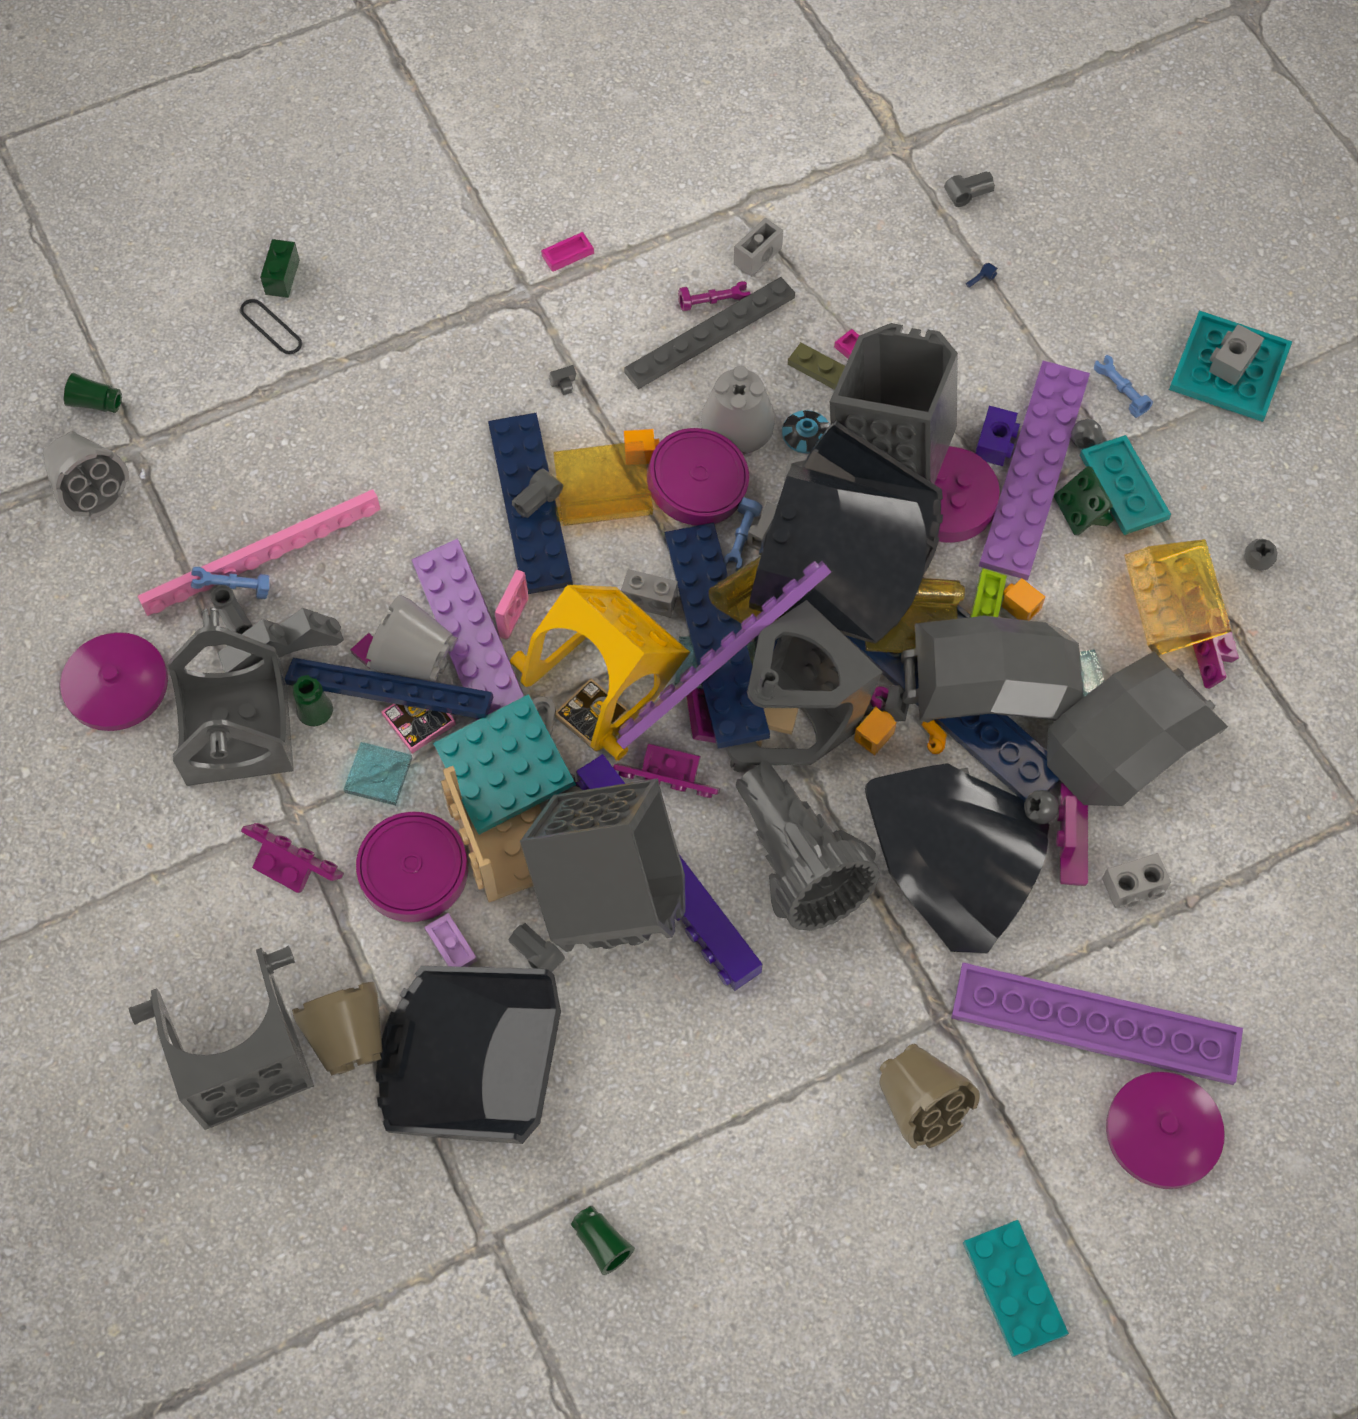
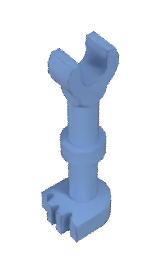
M1105 356L1104 363L1106 365L1100 364L1098 360L1095 361L1094 370L1099 374L1108 376L1117 385V390L1120 393H1125L1132 401L1129 405V410L1135 418L1151 408L1153 401L1147 395L1141 396L1132 387L1129 379H1124L1115 370L1111 356Z
M743 497L738 506V512L744 514L740 527L736 529V539L731 553L724 557L726 567L730 561L737 563L736 572H739L742 568L741 553L745 542L748 540V531L750 530L753 518L760 516L763 508L757 501Z
M201 567L192 568L191 575L201 578L200 580L192 579L191 587L194 589H200L210 584L226 585L231 589H236V587L256 589L257 599H266L268 596L269 575L260 574L255 579L237 577V574L231 573L229 576L216 575L206 572Z

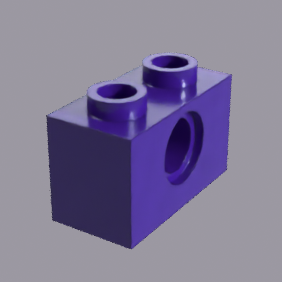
M989 405L975 454L987 463L1003 466L1005 458H1011L1014 444L1010 443L1011 437H1017L1020 424L1016 423L1018 413Z

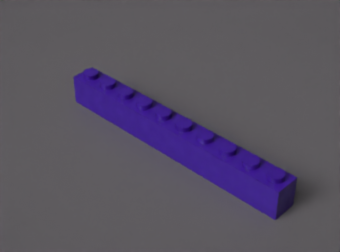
M603 754L576 771L577 782L575 784L582 790L625 784ZM680 856L685 874V914L680 919L687 927L685 932L693 943L697 941L702 947L701 953L709 964L714 963L719 970L717 974L725 986L730 985L736 991L761 974L763 964Z

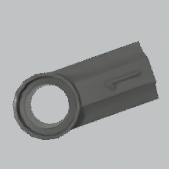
M986 171L967 178H963L961 175L953 176L946 181L944 188L954 206L963 207L972 198L994 191L995 184L992 174Z
M540 469L531 478L529 486L512 500V506L522 517L528 518L546 501H554L562 492L563 484L545 469Z
M226 585L215 587L210 595L214 608L219 610V615L228 630L243 634L252 627V624L237 601L233 590ZM223 599H229L228 602L220 604V601Z
M526 923L519 925L508 939L509 943L528 959V963L533 969H548L550 972H553L565 960L563 953L553 943L544 941Z

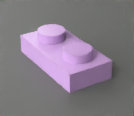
M449 913L424 927L447 966L468 967L478 961Z

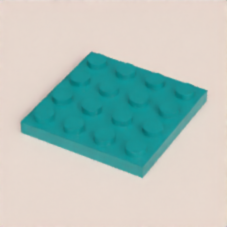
M1199 310L1169 390L1263 422L1293 341L1239 324L1264 337V340L1255 358L1237 384L1233 385L1209 372L1213 363L1210 361V357L1217 347L1219 349L1222 348L1221 342L1228 331L1233 332L1239 323Z
M529 694L492 712L486 718H481L433 743L445 768L454 766L462 797L461 801L479 835L552 798L553 795H557L576 785Z

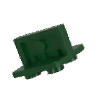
M1090 466L1085 467L1054 494V498L1074 535H1080L1091 525L1107 527L1114 521L1110 514L1113 504L1095 471Z

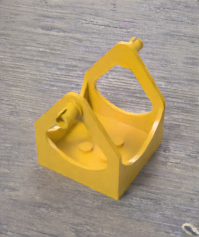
M567 585L533 633L527 656L521 650L517 651L511 657L510 663L522 673L521 684L525 687H530L582 643L586 637L591 640L599 649L606 663L609 675L608 696L602 704L590 746L594 751L604 748L616 761H619L628 752V747L623 749L617 742L616 736L619 734L620 727L630 718L635 720L639 716L641 708L651 700L654 702L660 692L690 654V651L617 587ZM565 628L577 632L548 658L540 660L545 635L549 630ZM654 674V687L616 723L611 724L617 700L622 692L638 679Z

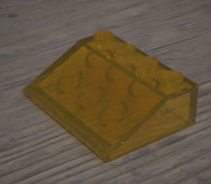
M1205 539L1148 546L1124 554L1147 645L1152 652L1154 651L1159 656L1232 632Z

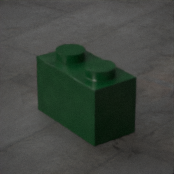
M271 240L260 276L265 295L289 298L300 261L295 242Z

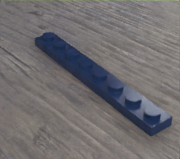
M294 657L284 679L287 685L293 686L297 683L299 677L309 675L311 678L318 680L325 692L478 719L486 718L494 698L493 693L489 691Z

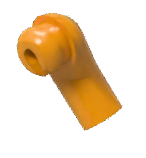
M934 720L928 723L923 721L921 726L930 735L929 742L927 743L928 750L932 754H940L945 749L947 738L945 731Z

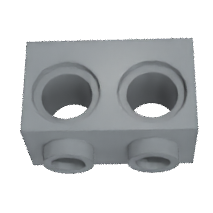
M628 569L621 591L643 611L671 618L678 597V581Z
M1158 853L1107 868L1102 877L1115 908L1122 905L1125 908H1129L1138 904L1141 899L1148 897L1150 900L1160 898L1166 894V890L1171 884V880ZM1144 875L1152 876L1156 882L1147 881ZM1119 883L1127 884L1131 890H1123Z

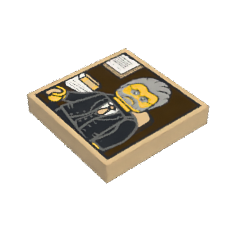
M590 678L555 712V718L591 747L590 744L600 710L608 696V692ZM618 700L611 724L616 723L629 711Z

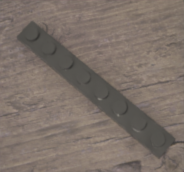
M779 277L624 367V373L639 390L795 298V291L782 277Z

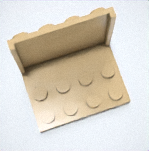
M454 766L443 769L445 780L440 782L444 790L446 804L451 818L458 821L461 838L464 845L468 847V855L478 889H484L488 902H492L533 887L520 840L542 812L539 804L479 835L461 801L462 797Z

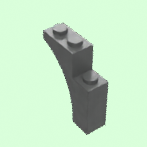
M303 607L281 624L261 619L241 634L274 647L278 657L312 647L337 646L344 641L340 631L341 626L335 618ZM229 645L217 652L225 673L251 667L263 660L262 657Z

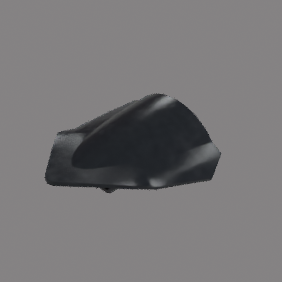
M949 763L912 769L871 779L865 786L866 799L885 862L893 880L951 952L988 954L1023 906L1040 874L1048 849L1050 824H1036L1026 816L1024 810L1025 801L1020 797L975 778Z

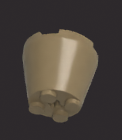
M375 982L362 983L356 989L354 987L342 989L303 1004L304 1008L292 1009L296 1024L326 1071H330L331 1076L354 1070V1063L360 1066L382 1059L380 1055L382 1053L379 998Z
M917 1044L909 1045L903 1053L894 1059L886 1060L880 1066L879 1070L882 1073L879 1080L880 1088L903 1138L913 1149L925 1144L928 1148H932L943 1143L964 1126L961 1120L970 1108L974 1110L978 1106L980 1093L975 1085L968 1078L926 1050L919 1048Z

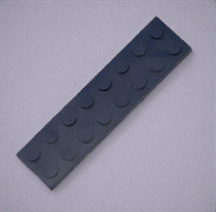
M537 412L488 421L517 569L525 572L528 594L561 589L567 585H573L556 501H546L528 518L522 517L512 506V500L529 486L531 478L538 470L545 469L549 472Z

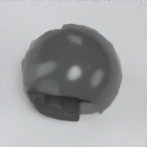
M1089 418L1075 423L1071 431L1073 443L1082 450L1100 444L1103 437V430L1100 424Z
M1263 538L1255 539L1249 543L1244 554L1246 563L1252 569L1259 571L1272 567L1277 561L1278 556L1276 546L1270 540Z
M1037 790L1028 795L1024 804L1026 816L1032 822L1048 824L1058 814L1059 804L1057 798L1049 791Z

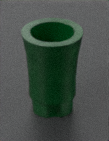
M71 373L64 388L63 399L65 406L116 413L122 402V393L120 389L113 388L111 385L99 383L76 373Z
M309 675L299 677L297 683L293 685V696L296 701L298 719L303 724L312 727L326 723L333 713L331 700L326 696L317 679L311 678Z
M593 1205L580 1211L571 1223V1226L577 1232L576 1235L593 1257L602 1275H607L620 1267L635 1250V1247L624 1239L603 1214L597 1212Z

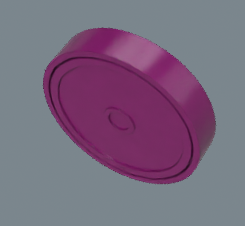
M687 428L669 434L657 445L648 466L647 485L655 503L671 518L694 526L708 523L717 524L732 516L738 509L749 485V469L741 451L728 438L708 429Z
M949 446L934 485L942 489L943 500H941L943 522L940 524L939 542L955 543L971 539L988 527L995 515L1000 489L996 474L984 459L969 450Z
M404 812L384 819L365 836L357 854L356 873L365 898L375 910L396 921L420 922L442 914L457 901L467 882L468 859L461 837L448 822L429 813Z

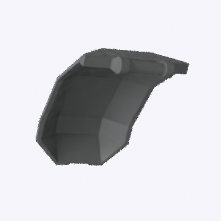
M978 616L915 624L916 648L901 652V661L904 663L905 674L903 702L905 704H916L919 702V720L926 723L935 719L983 714H999L1056 721L1064 712L1084 698L1079 643L1061 628L1046 622ZM917 661L919 679L918 689H916L915 682V662Z
M1153 651L1110 676L1064 712L1048 728L1047 766L1083 805L1124 806L1141 789L1186 753L1218 733L1221 734L1228 726L1212 711L1216 705L1211 700L1207 701L1185 679L1184 673L1179 668L1172 670Z

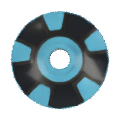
M809 410L798 411L785 420L782 427V437L792 450L809 454L830 424L824 416L817 412Z

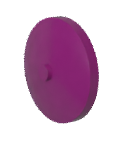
M108 633L87 641L70 656L62 671L60 690L66 707L82 724L102 731L123 730L141 723L159 707L166 694L168 671L160 652L146 639L130 633Z
M1151 1072L1132 1079L1114 1097L1106 1119L1107 1140L1118 1163L1138 1181L1156 1188L1179 1189L1198 1182L1216 1165L1224 1146L1225 1131L1223 1119L1214 1100L1200 1085L1189 1078L1175 1073Z

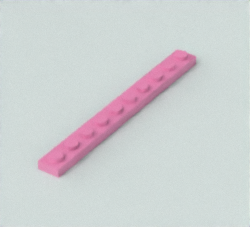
M373 489L206 564L201 568L211 574L229 576L230 573L239 575L247 570L256 569L260 564L271 559H278L293 549L302 548L317 538H324L329 533L339 528L348 527L363 517L372 516L375 512L381 510L378 497ZM191 572L138 595V598L147 616L153 613H159L177 602H183L199 592L208 591L214 585L210 584L200 589L192 588V579L200 580L201 578L199 576H192Z

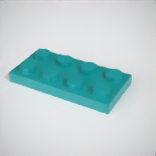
M1126 435L1081 450L1079 456L1086 467L1090 466L1095 471L1113 504L1110 511L1124 535L1170 519L1172 514Z
M1019 1220L997 1227L963 1242L1012 1358L1069 1334Z

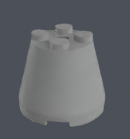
M737 366L720 375L702 409V429H708L723 435L732 441L741 452L744 451L745 454L763 447L773 434L775 413L761 378L744 366Z
M74 431L60 436L43 449L44 466L54 497L60 507L70 516L96 518L111 511L123 499L121 494L125 489L126 482L129 481V471L126 464L113 451Z
M399 595L389 606V610L392 613L387 614L375 632L366 657L371 661H368L366 666L379 672L435 682L439 673L442 674L448 664V660L445 657L448 651L451 652L453 650L457 637L453 636L451 632L412 600Z

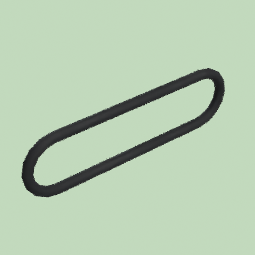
M249 299L241 304L240 313L281 352L294 354L301 349L302 340L262 302L256 299ZM248 303L260 305L298 340V347L291 351L283 349L244 313L245 305Z

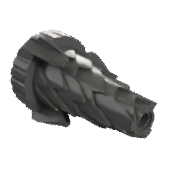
M761 761L758 767L746 772L741 779H737L736 788L750 810L758 829L756 834L768 853L766 859L776 873L769 875L771 904L778 918H786L790 925L797 930L812 931L827 927L844 919L868 899L869 895L875 890L880 876L879 869L874 862L876 853L869 845L841 829L832 832L822 815L818 814L816 816L807 801L800 800L787 779L783 782L768 761Z

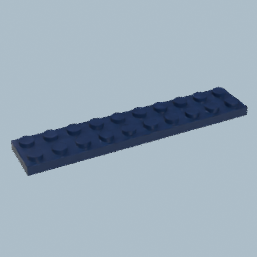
M714 523L664 532L675 580L678 581V592L697 667L701 664L700 658L712 648L716 652L722 646L721 640L732 631L737 634L742 629ZM747 645L701 683L717 749L770 739V731L764 708L753 704L747 694L752 671V663Z
M900 621L895 628L893 627L876 644L844 635L883 672L882 674L894 685H900L905 691L904 663L901 661V652L916 648V636L910 628ZM918 661L915 662L916 689L919 688ZM983 714L934 720L1024 801L1032 792L1037 790L1050 791L1060 781L1047 766V750L1008 715Z

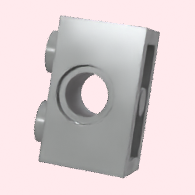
M764 218L734 246V265L752 277L782 249L783 229L767 218Z
M1238 324L1233 332L1228 331L1221 342L1222 348L1219 349L1217 347L1210 357V361L1213 363L1209 372L1236 385L1259 352L1264 337Z

